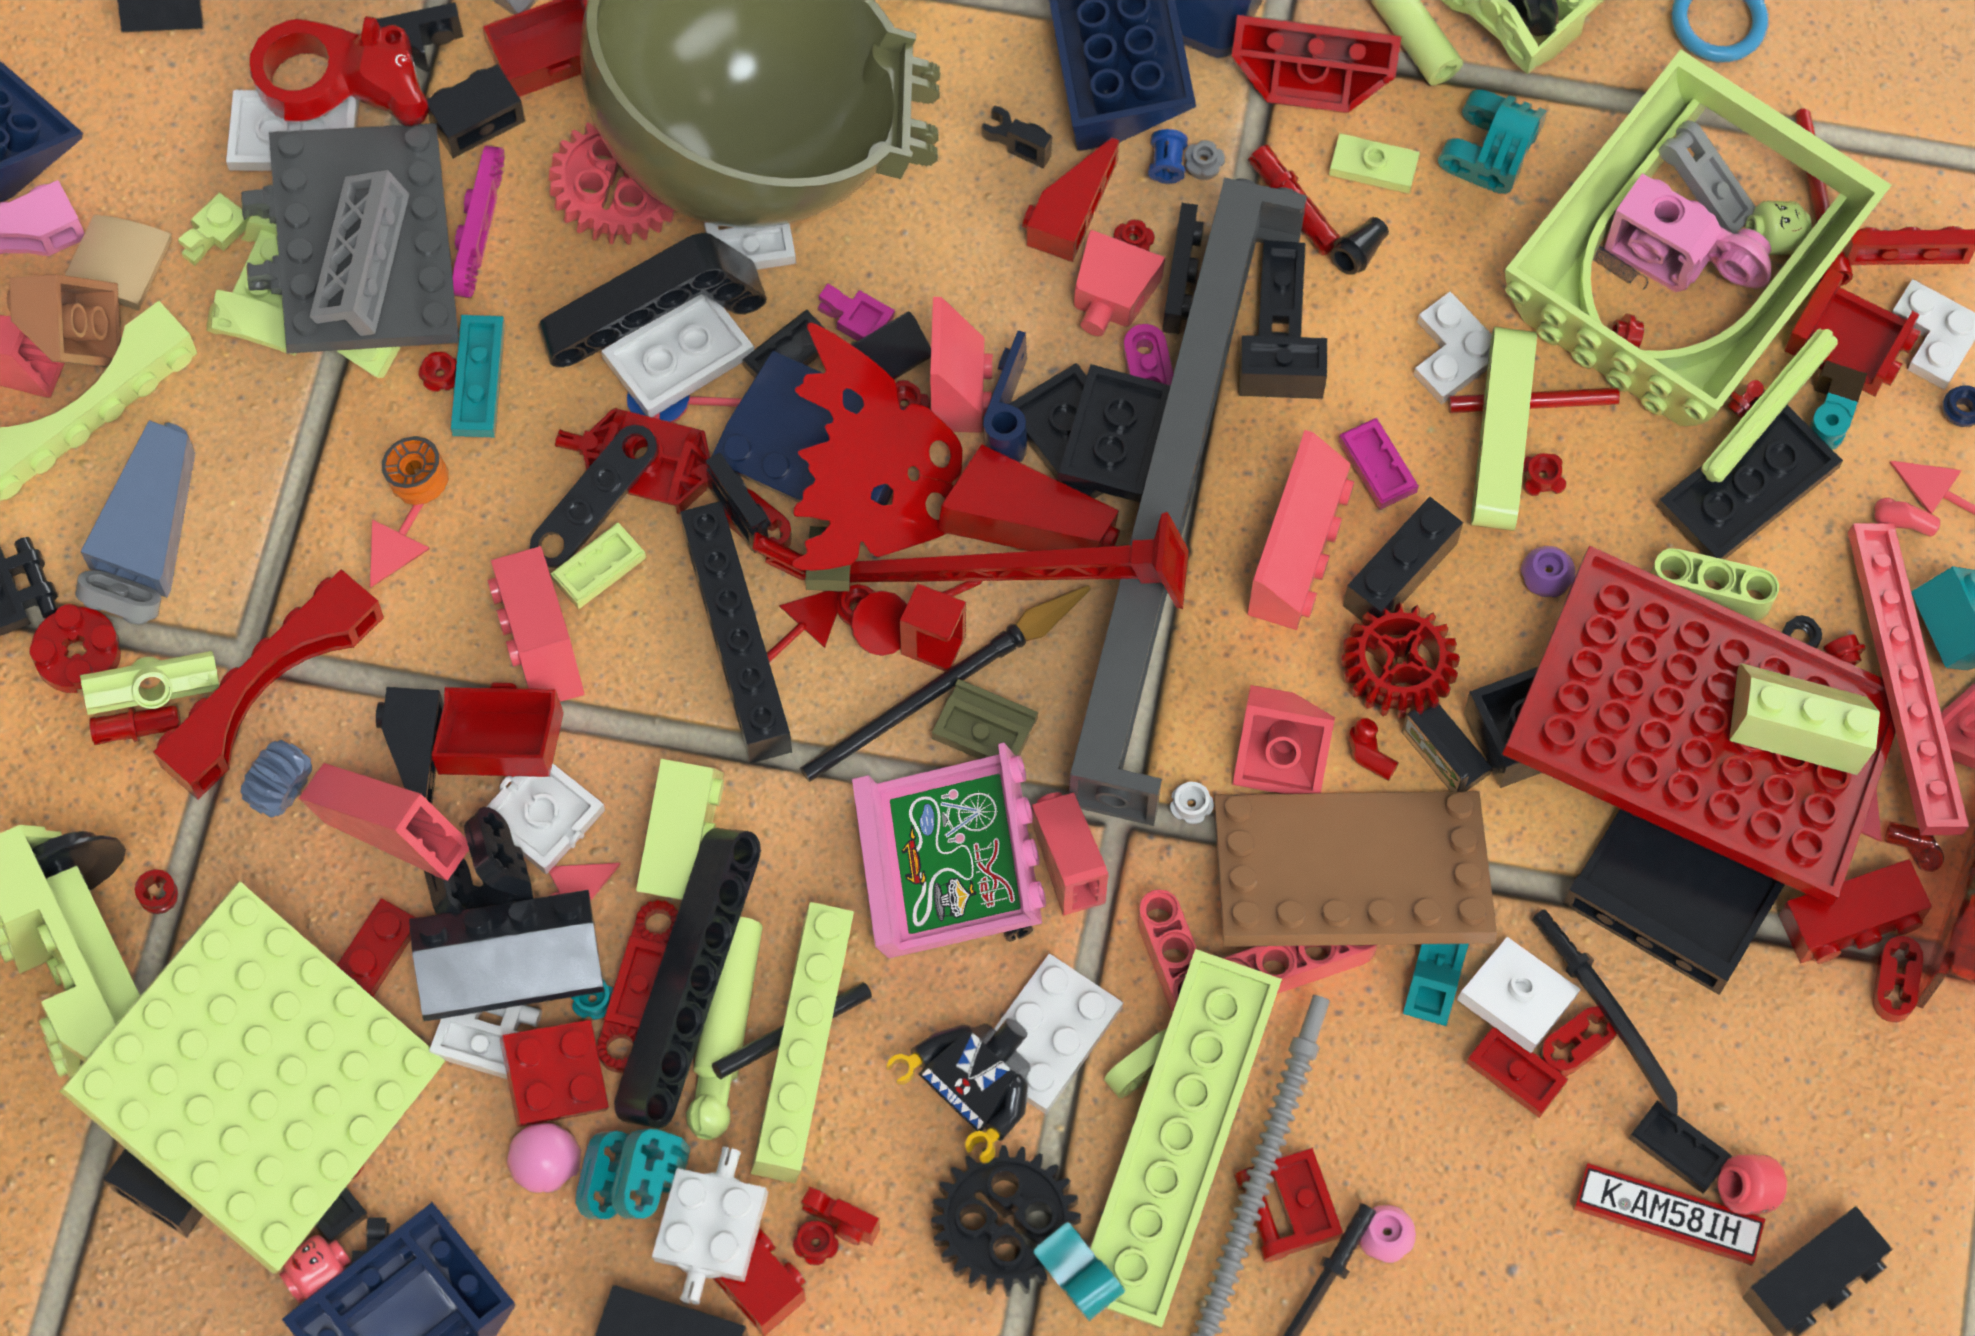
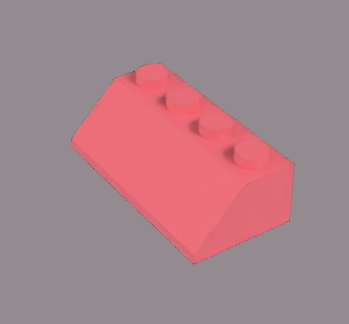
M1304 430L1253 579L1247 614L1294 630L1298 629L1302 616L1308 618L1311 616L1317 593L1310 590L1314 578L1323 580L1330 555L1323 554L1327 541L1335 543L1342 518L1336 517L1339 504L1348 505L1355 481L1348 479L1351 463L1313 432Z

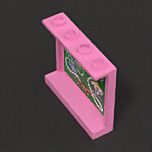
M1005 743L998 744L999 755L878 784L869 775L852 779L875 947L886 957H898L1042 924L1040 908L1046 907V898L1041 882L1035 879L1034 866L1039 865V854L1034 839H1029L1027 824L1033 822L1030 803L1027 797L1022 796L1021 782L1026 781V771L1021 756H1015Z

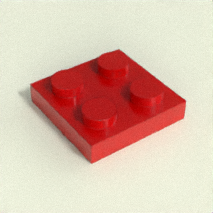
M591 1020L510 1033L499 1038L517 1127L604 1112L609 1108Z

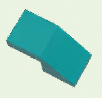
M1421 944L1403 1014L1447 1026L1469 944Z

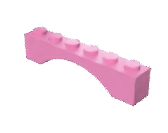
M59 180L50 184L39 185L28 194L13 201L0 203V254L31 253L51 256L81 242L85 234Z

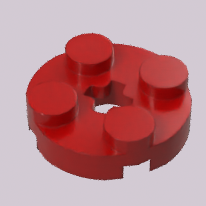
M73 604L60 606L54 614H51L39 625L29 650L35 667L44 682L50 687L65 693H78L76 689H82L80 675L116 669L121 659L119 638L112 622L99 611L87 607H77ZM77 641L83 642L82 646L86 652L82 656L74 654L72 658L66 657L69 652L67 647Z

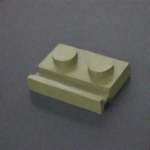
M958 679L952 695L949 696L932 731V739L978 759L999 755L998 744L1005 743L1014 755L1018 756L1021 755L1030 732L1037 722L1038 712Z

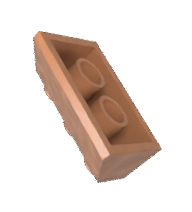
M58 274L9 278L10 290L7 293V306L11 312V321L52 362L108 367L121 342L118 283Z

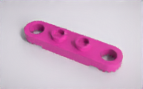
M488 145L484 147L474 188H468L465 194L464 213H467L465 224L458 225L455 235V249L458 250L453 270L454 296L472 298L476 288L475 283H477V279L474 276H478L477 270L481 268L498 198L496 189L500 186L502 181L501 175L504 172L500 170V167H504L505 152L500 147Z

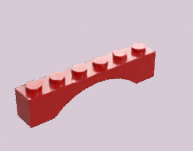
M342 569L332 578L327 577L321 581L316 587L313 597L302 607H296L290 611L285 617L282 627L275 634L258 642L251 653V657L241 667L231 669L221 680L220 687L208 699H200L191 708L189 717L177 729L168 730L160 738L157 748L153 751L160 767L199 800L230 769L232 748L239 727L251 705L262 692L286 671L310 658L331 651L354 648L384 619L379 601Z

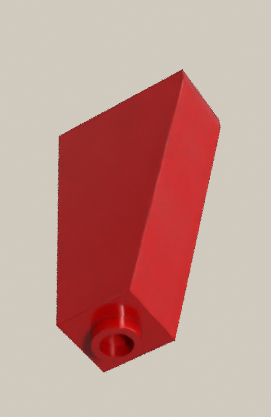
M981 444L941 505L938 530L948 534L1027 551L1115 546L1120 535V530L1115 528L1119 510Z

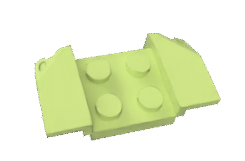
M259 215L251 216L247 222L245 234L241 239L246 242L256 241L247 262L252 265L263 264L266 260L273 262L272 256H279L276 224L270 223L269 218L262 219ZM246 262L233 292L216 289L214 302L209 309L206 331L242 338L287 353L282 295L271 294V289L249 291Z

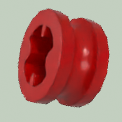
M157 869L143 873L136 881L134 889L140 905L151 914H162L171 910L177 903L179 895L178 888L172 877L167 872ZM164 883L162 888L166 893L165 896L159 900L156 896H153V901L149 900L151 896L148 888L153 884L160 888V884Z

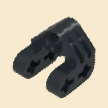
M490 807L479 808L464 824V832L473 866L483 882L481 887L473 885L470 870L464 858L448 881L424 871L436 915L449 912L462 913V910L534 899L522 849L514 845L507 821L501 814Z

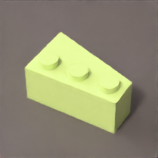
M666 759L660 760L637 883V892L683 899L701 842L710 829L716 828L713 819L716 806L720 805L722 798L724 772L705 766Z

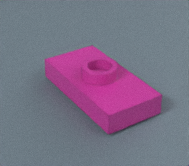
M1377 417L1339 435L1338 442L1380 510L1417 493L1419 487Z

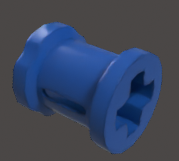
M1162 129L1151 135L1154 160L1149 165L1148 175L1152 180L1172 184L1185 178L1182 154L1183 150L1187 148L1188 137L1184 133L1174 129Z

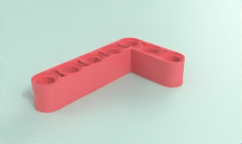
M1159 889L1147 893L1141 900L1138 927L1169 1008L1173 1013L1197 947L1178 900L1169 891ZM1154 909H1161L1166 911L1170 918L1165 922L1158 923L1151 920L1147 914ZM1378 945L1316 946L1325 950L1328 955L1326 959L1319 961L1311 959L1305 952L1306 949L1315 946H1257L1223 959L1281 978L1282 981L1277 993L1279 994L1364 965L1374 957ZM1169 949H1177L1184 953L1186 959L1179 963H1172L1165 959L1163 953ZM1268 961H1277L1284 965L1286 971L1280 975H1273L1267 972L1263 965Z

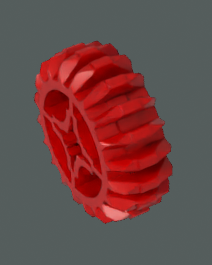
M1399 602L1395 605L1394 613H1390L1386 609L1379 618L1366 612L1362 617V625L1353 624L1350 630L1352 637H1347L1344 640L1343 650L1346 653L1342 655L1341 666L1348 669L1344 673L1345 683L1355 684L1352 688L1354 698L1367 695L1364 703L1366 709L1373 707L1376 703L1381 705L1380 714L1382 717L1389 713L1390 708L1397 709V715L1400 720L1405 717L1408 708L1416 710L1419 715L1423 713L1424 705L1435 708L1439 704L1438 697L1447 698L1451 691L1449 684H1453L1457 680L1458 672L1454 668L1458 667L1460 656L1453 653L1457 646L1455 638H1445L1449 630L1447 624L1434 626L1436 619L1434 612L1428 614L1425 618L1420 617L1418 605L1412 608L1411 613L1404 612L1403 605ZM1391 635H1402V636H1405V637H1402V638H1392V637H1390V636H1391ZM1421 644L1431 654L1435 671L1426 666L1427 661L1419 655L1418 650ZM1366 651L1374 655V661L1382 667L1379 678L1372 672L1367 663ZM1409 652L1407 664L1405 661H1403V664L1397 663L1391 670L1393 658L1397 662L1398 657L1404 658ZM1399 683H1407L1412 686L1399 687L1395 685Z

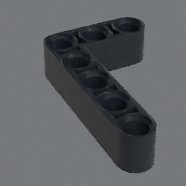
M698 233L691 235L543 318L538 324V328L549 362L554 367L572 366L701 294L735 314L752 313L763 307L767 302L753 260L712 234Z

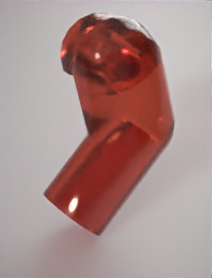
M1889 822L1885 834V843L1906 847L1916 865L1925 872L1937 871L1942 866L1944 854L1933 835H1920L1919 828Z

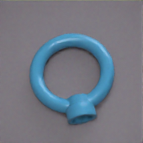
M1674 0L1671 12L1672 25L1678 39L1690 52L1705 60L1725 63L1743 59L1754 52L1765 38L1768 29V12L1764 0H1744L1752 16L1751 29L1742 41L1729 46H1717L1707 43L1695 34L1688 20V9L1692 0Z

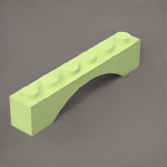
M157 301L125 325L120 345L110 365L97 382L81 397L58 412L36 421L10 427H0V501L15 496L24 483L36 474L48 471L55 464L56 459L71 448H77L84 444L92 432L104 423L116 420L128 405L139 397H145L152 393L160 381L172 372L184 369L191 362L192 357L198 354L191 335L160 301Z
M814 902L809 903L804 917L781 1039L751 1170L753 1175L795 1184L801 1172L854 911Z

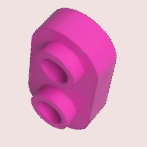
M1140 324L1132 327L1124 338L1123 348L1128 374L1171 386L1174 374L1163 332L1150 324ZM1140 347H1148L1151 349V352L1142 354L1138 352V349Z

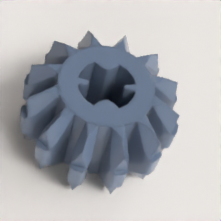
M283 740L268 744L265 750L260 751L258 758L255 762H252L250 770L244 775L245 781L241 785L242 799L250 804L249 807L260 814L264 813L271 818L283 814L287 807L293 805L294 800L301 794L302 788L308 782L307 777L312 772L311 758L303 754V750L292 743L289 745Z

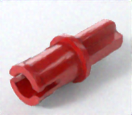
M176 706L137 712L132 707L125 713L91 717L89 725L94 745H100L127 739L139 742L140 736L165 733L173 728L177 729L181 725V720Z

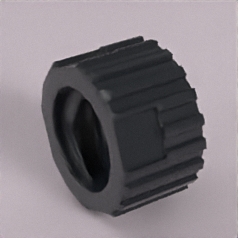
M1801 615L1786 622L1782 633L1791 637L1794 630H1804L1810 638V641L1806 644L1818 648L1822 639V632L1813 618Z

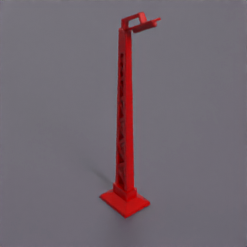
M1168 512L1161 514L1154 539L1132 540V545L854 561L851 564L850 583L1139 579L1141 584L1163 583L1176 608L1183 609L1189 550ZM754 533L752 549L766 556L765 563L800 580L806 579V570L792 567V561L802 556L801 554L759 533Z

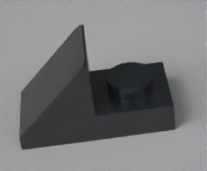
M456 2L376 19L381 28L388 25H396L405 30L410 39L414 64L425 72H429L424 46L431 44L443 45L454 39L463 38Z

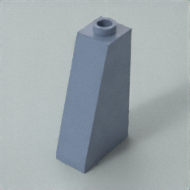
M150 420L148 421L81 550V554L90 570L105 571L148 586L166 598L172 588L195 458L194 448L188 433L183 428L173 423L167 422L161 425Z

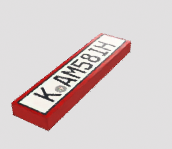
M1589 1163L1585 1167L1573 1209L1751 1266L1756 1259L1766 1220L1752 1214H1738L1726 1206Z

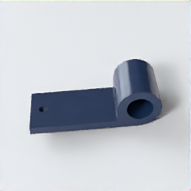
M1019 330L1016 333L1011 349L1005 347L998 364V369L1002 370L984 416L983 430L984 445L1021 462L1027 454L1026 419L1019 408L1009 405L1027 361L1026 332Z

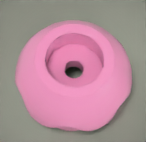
M1392 1205L1376 1206L1372 1209L1377 1213L1361 1238L1360 1245L1368 1256L1386 1263H1393L1412 1250L1416 1238L1415 1227L1412 1219L1402 1209ZM1389 1229L1391 1231V1235L1385 1236L1383 1234V1230Z

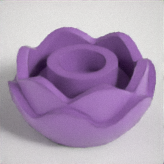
M1542 546L1533 549L1524 558L1521 565V574L1524 577L1527 588L1532 593L1542 597H1558L1573 583L1575 566L1571 557L1562 549L1555 546ZM1547 567L1551 568V569H1552V572H1551V573L1546 572V571H1545V568H1547Z

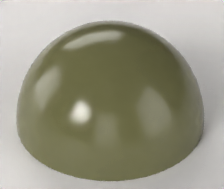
M588 0L580 39V66L583 89L592 120L605 146L627 175L656 200L686 216L703 222L729 227L764 228L804 220L833 207L858 190L875 173L901 179L909 163L921 164V166L927 167L929 165L932 166V164L938 161V147L933 145L939 140L938 128L935 125H931V123L927 124L924 121L912 119L911 101L923 102V104L927 103L929 105V103L934 104L937 99H940L939 85L936 83L940 80V66H937V63L913 57V44L916 40V33L895 28L882 8L874 0Z

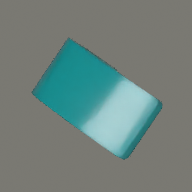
M1065 1223L1034 1249L1036 1257L1088 1321H1091L1126 1292L1113 1273L1100 1259L1098 1260L1070 1223Z

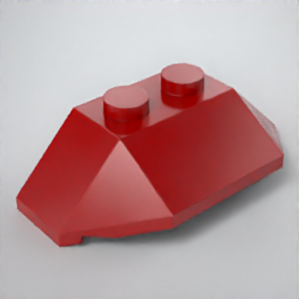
M1237 15L1232 58L1266 102L1349 113L1396 78L1402 36L1299 21Z

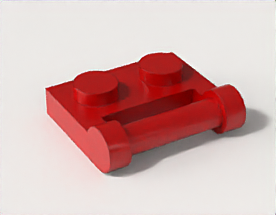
M1313 1148L1275 1159L1278 1170L1271 1171L1270 1176L1274 1178V1184L1292 1235L1280 1239L1266 1197L1263 1196L1262 1201L1266 1206L1258 1209L1257 1213L1261 1215V1219L1259 1221L1255 1220V1224L1263 1246L1259 1249L1266 1263L1277 1261L1295 1252L1340 1239L1344 1234ZM1254 1166L1243 1169L1234 1175L1239 1190L1246 1192L1242 1184L1249 1182L1250 1176L1246 1172L1249 1169H1253Z

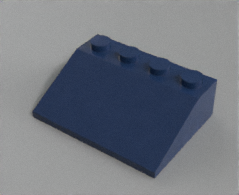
M1049 0L1078 151L1100 147L1111 138L1120 140V143L1196 107L1175 0Z
M0 61L1 203L15 196L82 139L83 132Z
M772 351L728 420L711 457L721 453L732 470L736 471L741 477L795 502L802 501L803 491L814 483L815 478L809 472L808 462L798 455V451L828 442L829 436L825 425L832 423L833 417L825 408L800 397L795 392V388L803 384L805 375L822 372ZM844 389L843 405L845 409L858 414L864 406L862 397L851 389ZM886 483L876 486L871 493V500L881 505H887L893 490Z

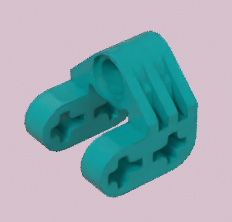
M1473 90L1462 109V115L1471 124L1488 131L1484 144L1480 147L1459 138L1448 139L1438 157V163L1442 169L1458 178L1499 194L1510 193L1521 172L1523 160L1531 144L1535 143L1544 125L1547 110L1539 108L1537 111L1531 109L1532 104L1525 101L1522 104L1516 103L1517 98L1510 95L1504 98L1486 90Z
M640 1129L633 1131L631 1134L621 1131H602L595 1134L587 1146L576 1191L575 1202L578 1211L587 1219L594 1220L610 1219L616 1214L626 1219H644L651 1216L658 1207L661 1193H670L677 1168L686 1170L691 1147L683 1138L657 1129ZM606 1147H610V1151L616 1153L614 1161H610V1158L604 1155ZM631 1191H635L636 1195L641 1197L640 1205H636V1202L630 1199ZM595 1192H599V1195L605 1198L603 1206H599V1202L593 1200Z

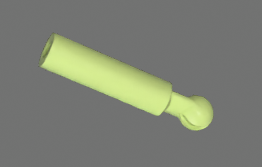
M1370 0L1395 35L1402 36V46L1430 85L1435 86L1446 82L1463 66L1462 58L1420 0Z
M741 916L697 1045L693 1068L694 1072L698 1074L695 1099L691 1102L686 1112V1123L693 1134L705 1140L720 1137L727 1130L731 1122L730 1109L727 1104L731 1081L738 1078L739 1070L723 1079H718L713 1072L712 1063L743 1047L763 929L762 924L758 921Z

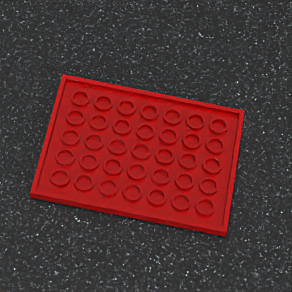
M1589 546L1574 578L1502 755L1833 905L1842 889L1896 731L1883 678ZM1743 663L1868 697L1880 711L1877 747L1858 775L1729 741L1739 665Z

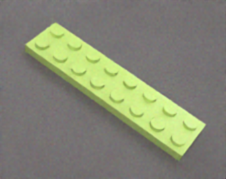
M1195 949L1090 1249L1098 1260L1100 1259L1108 1267L1126 1291L1105 1309L1162 1329L1282 981L1281 978Z

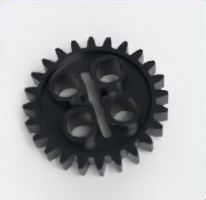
M1002 1145L999 1158H993L987 1163H977L971 1156L967 1155L965 1157L967 1171L963 1172L956 1167H952L950 1175L955 1183L940 1182L939 1184L940 1192L947 1199H933V1209L943 1213V1215L932 1217L931 1227L944 1230L934 1236V1245L948 1246L941 1254V1261L943 1263L953 1260L957 1261L953 1269V1276L955 1278L968 1271L970 1273V1288L975 1287L980 1280L986 1281V1292L988 1295L992 1294L996 1284H1003L1006 1297H1010L1013 1284L1019 1283L1024 1293L1028 1294L1030 1280L1033 1278L1043 1287L1047 1285L1046 1268L1034 1254V1249H1031L1024 1243L1023 1238L1016 1230L1029 1240L1034 1241L1038 1246L1065 1223H1070L1072 1226L1081 1223L1080 1213L1068 1211L1078 1204L1077 1195H1064L1070 1187V1179L1066 1178L1056 1182L1054 1179L1058 1173V1165L1054 1164L1046 1170L1042 1169L1043 1154L1041 1153L1035 1156L1031 1162L1025 1160V1147H1021L1016 1157L1013 1158L1009 1157L1006 1145ZM1007 1180L1014 1183L1018 1190L1012 1196L1005 1198L995 1194L992 1188L997 1182ZM978 1192L982 1193L994 1209L981 1200L976 1199L975 1194ZM1042 1211L1048 1214L1051 1222L1046 1227L1039 1229L1030 1226L1026 1218L1032 1212ZM997 1212L1004 1218L1009 1217L1011 1214L1014 1215L1015 1229L1008 1223L999 1227ZM978 1213L984 1217L986 1223L978 1230H968L960 1221L966 1214ZM1007 1243L1014 1245L1020 1254L1013 1261L1006 1262L998 1259L994 1251L998 1246Z

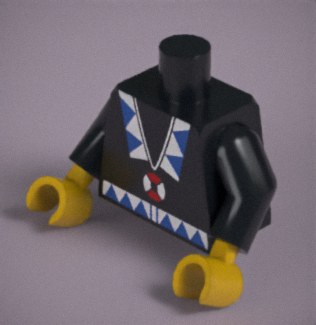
M1007 1018L997 1031L986 1023L976 1027L961 1024L937 1031L913 1047L910 1056L896 1054L888 1060L886 1065L887 1070L897 1063H904L908 1066V1073L896 1080V1083L900 1085L911 1081L916 1067L920 1066L923 1068L918 1075L976 1130L966 1139L965 1147L967 1152L970 1153L974 1146L980 1142L988 1144L987 1149L979 1157L981 1163H987L993 1159L995 1155L994 1143L996 1140L1003 1141L1025 1115L1029 1086L1026 1077L1031 1067L1029 1062L1016 1050L1026 1039L1028 1033L1020 1023L1013 1019Z

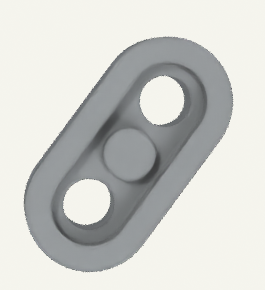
M99 570L85 571L79 574L77 578L75 595L87 608L107 611L123 617L125 621L132 624L147 623L149 620L155 619L159 614L161 595L153 588Z

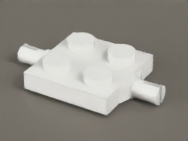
M722 1147L716 1173L701 1174L678 1168L675 1173L652 1258L655 1262L676 1266L687 1273L682 1296H680V1299L687 1303H690V1300L692 1304L700 1303L699 1300L705 1278L726 1277L744 1281L768 1191L765 1187L742 1183L734 1177L741 1152L733 1148L730 1151L729 1147Z

